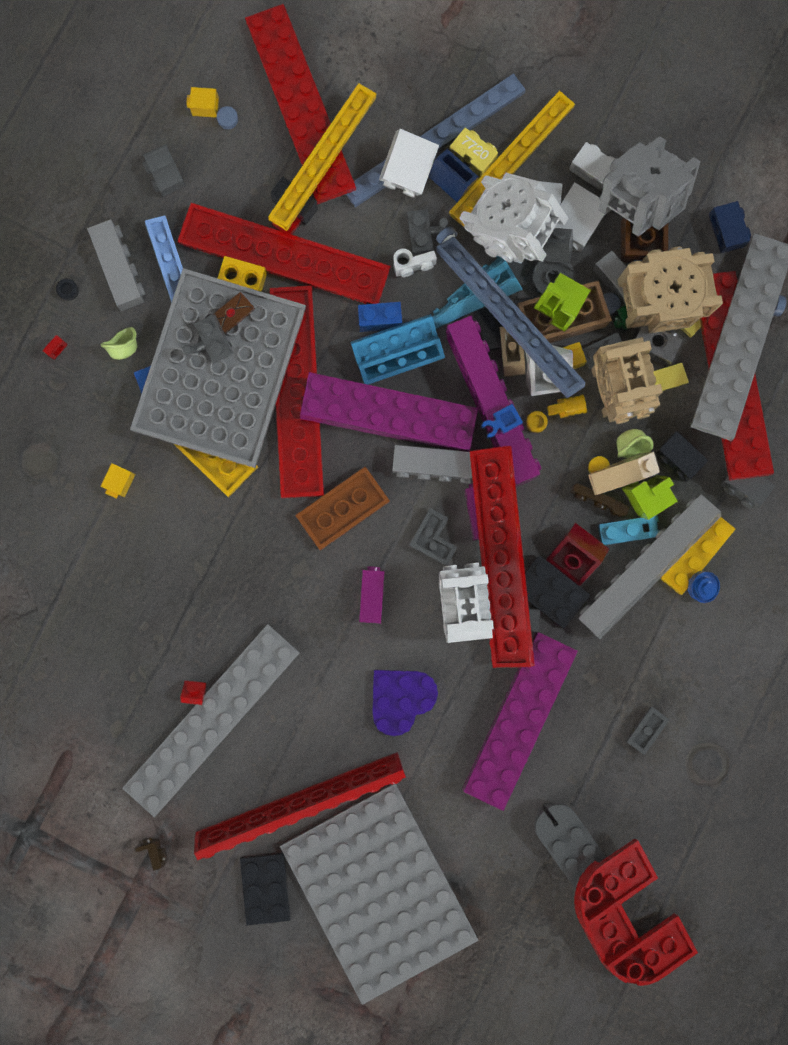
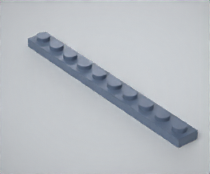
M513 73L420 137L438 144L437 152L452 143L464 128L470 131L525 94V88ZM386 160L354 180L356 191L347 193L346 196L355 208L385 188L384 182L380 181L379 178Z
M455 237L437 246V253L566 398L585 387V381Z

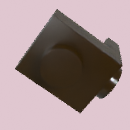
M152 837L140 840L139 845L134 848L135 853L148 849L153 871L163 868L166 865L167 853L165 848H161L160 840H152Z

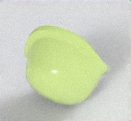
M133 327L125 328L119 331L111 340L100 345L105 348L113 359H126L135 353L137 349L136 331Z
M638 429L623 432L616 441L618 458H629L639 453L651 452L653 449L651 437L646 436L642 430Z

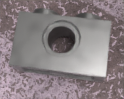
M640 326L634 338L643 337L644 342L650 340L652 348L648 353L651 357L650 359L666 367L672 363L682 342V339L678 338V335L671 331L649 334L648 326ZM652 339L660 340L661 347L655 346L652 343Z

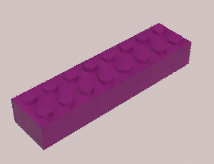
M472 316L447 325L445 336L483 423L488 420L495 421L493 414L511 405L513 401L506 397V385L503 379L499 380L496 374L498 372L494 359L490 360L489 346L486 340L482 341L479 335L481 333L477 320L473 321ZM523 424L505 434L499 429L496 435L490 438L494 448L512 447L516 487L535 480L540 475L539 471L541 470L538 459H534L531 454L533 448L528 438L525 439L522 433L524 430ZM491 426L485 427L488 434L493 431Z
M309 372L300 419L447 450L468 452L471 447L478 408Z
M535 632L532 638L535 666L518 668L462 787L463 792L504 811L578 652L539 632Z

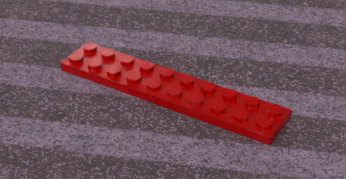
M281 4L245 17L299 160L303 166L331 125V122L285 6ZM342 150L313 191L317 205L356 191V185Z
M191 203L177 241L180 245L224 258V256L265 267L268 273L365 304H378L380 302L391 269L389 265Z
M736 271L713 273L717 296H722L723 304L709 317L700 318L708 368H710L737 284ZM755 374L734 439L730 441L721 438L729 481L771 476L774 474Z
M312 286L270 288V295L306 305L276 402L281 498L324 496L320 423L300 419L309 372L317 374Z
M503 446L469 451L481 564L485 566V573L488 574L489 611L494 628L492 629L493 638H489L492 667L535 666L512 447Z
M398 752L195 832L194 854L196 859L210 858L217 852L231 850L237 844L251 842L257 836L265 833L271 834L278 828L285 825H293L305 817H314L325 809H334L345 801H354L363 794L376 792L388 784L399 783L406 776Z

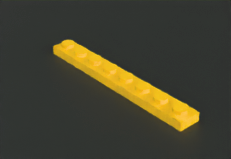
M358 83L268 216L269 221L286 231L289 229L376 99L377 94Z
M559 90L449 211V215L464 227L465 225L459 217L463 211L471 213L485 190L481 183L484 176L502 179L505 173L514 174L574 108L575 103Z

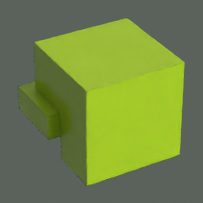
M560 273L554 283L550 282L534 309L553 318L550 324L566 332L577 317L591 290Z
M655 475L642 483L637 481L622 487L638 517L647 520L678 502L670 489L674 485L670 477Z

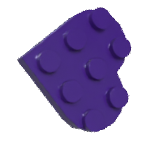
M374 670L373 720L377 729L390 736H398L408 732L414 724L415 716L432 710L437 701V685L433 678L419 671Z

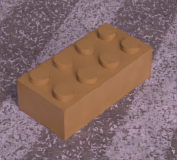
M599 281L583 285L591 291L577 317L566 332L550 324L553 318L534 309L540 297L520 302L516 305L549 343L605 328L612 321Z

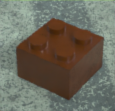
M625 218L622 219V262L631 263L634 260H643L648 252L652 250L668 251L669 222L660 230L651 226L638 237L632 233L634 224Z

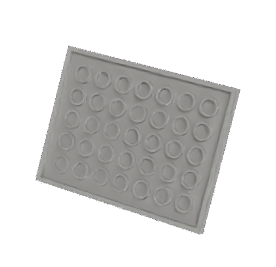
M183 268L130 430L256 468L306 305ZM239 292L254 306L255 310L225 334L234 352L233 355L217 363H212L206 348L195 354L183 353V346L194 345L202 341L194 324L214 314Z
M396 784L389 785L280 845L362 1005L479 941Z

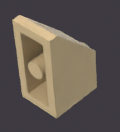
M500 327L504 377L524 375V349L504 327Z

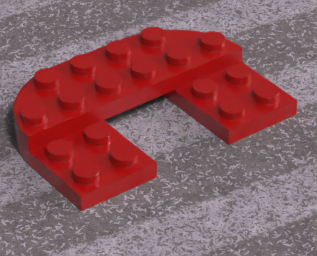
M633 839L601 862L594 861L586 868L576 886L574 905L577 918L603 966L625 983L644 986L661 980L698 952L679 916L675 913L640 938L638 937L621 904L657 880L658 876L642 846L636 839Z

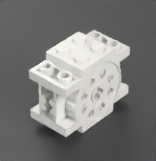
M505 173L502 179L485 175L481 181L485 190L471 213L463 211L459 217L465 225L464 228L474 236L475 242L484 246L485 252L491 257L499 256L510 263L513 261L522 263L524 258L530 261L535 259L543 262L547 254L542 248L556 225L566 224L569 219L554 195L546 192L539 181L510 173Z
M479 563L466 564L463 569H457V565L444 566L443 571L438 573L444 623L443 629L447 643L493 638L492 629L494 628L489 611L490 601L488 600L489 593L487 589L488 574L485 573V566L479 567Z

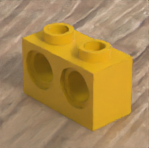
M224 256L217 279L262 292L267 271L265 267ZM230 272L237 273L234 279L230 280L226 277ZM248 279H257L254 285L247 284Z

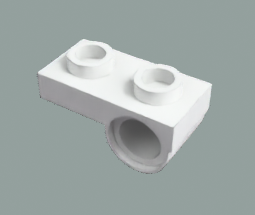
M407 249L397 250L394 254V272L396 277H408L414 271L432 269L433 265H436L437 260L435 251L413 257L412 253ZM404 257L409 262L401 265L398 263V259Z

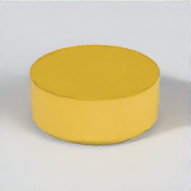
M540 411L530 413L526 419V427L533 433L542 432L548 424L546 415Z
M597 456L589 462L588 471L591 474L610 466V463L605 457Z

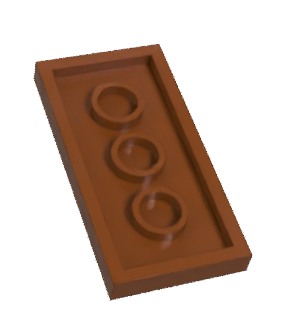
M365 466L295 516L321 551L388 504L390 500Z

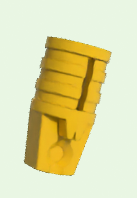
M584 395L557 399V404L547 406L548 415L560 414V418H564L570 415L587 413Z

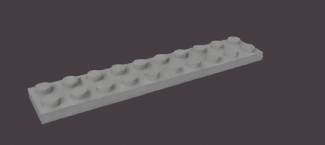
M753 234L690 427L730 441L734 439L788 270V244L762 235Z
M267 624L204 695L203 704L195 705L122 789L153 817H156L300 652Z

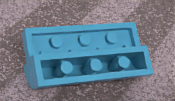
M431 314L350 342L364 384L367 385L445 358Z

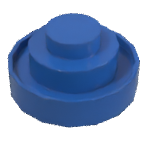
M704 570L695 573L688 583L690 596L702 603L714 600L720 590L718 577Z

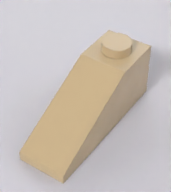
M654 452L636 454L593 472L588 476L594 494L598 495L646 479L659 473L660 470Z

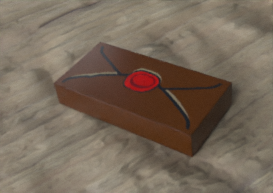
M239 292L214 314L224 334H226L252 313L255 308Z

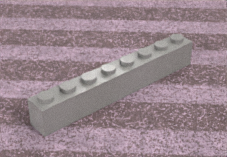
M700 495L698 498H692L686 505L687 509L682 514L680 512L676 514L671 520L672 524L667 529L663 528L656 535L657 539L652 544L648 543L641 550L640 553L642 555L637 560L632 559L625 567L627 570L622 575H616L610 582L611 586L606 591L604 589L600 591L595 597L596 601L591 606L587 605L580 612L579 620L596 637L601 639L721 517V511L703 495Z

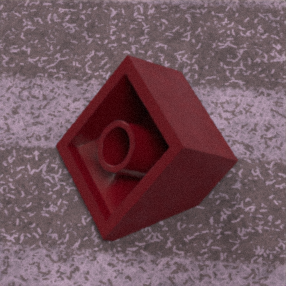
M575 523L550 553L546 561L578 586H581L602 563L609 548Z

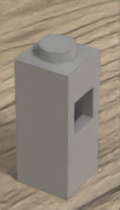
M610 251L595 264L593 271L610 291L618 296L620 302L625 306L623 288L619 287L617 279L626 269V266L613 251Z

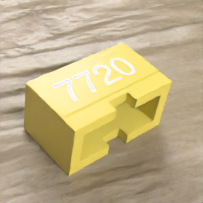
M467 128L462 130L449 147V151L462 162L470 165L469 168L479 178L496 161L498 156L495 146L488 142L485 143L475 131H469Z

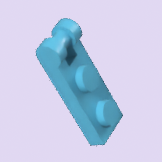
M658 515L649 520L637 518L599 524L600 541L604 545L656 538L660 531L657 527V522H659ZM643 524L649 525L650 532L643 531Z

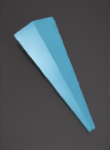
M496 256L497 259L489 266L485 264L482 267L507 296L523 290L508 263L502 257ZM464 283L447 298L448 303L442 309L436 308L433 311L434 316L432 318L435 328L485 306Z

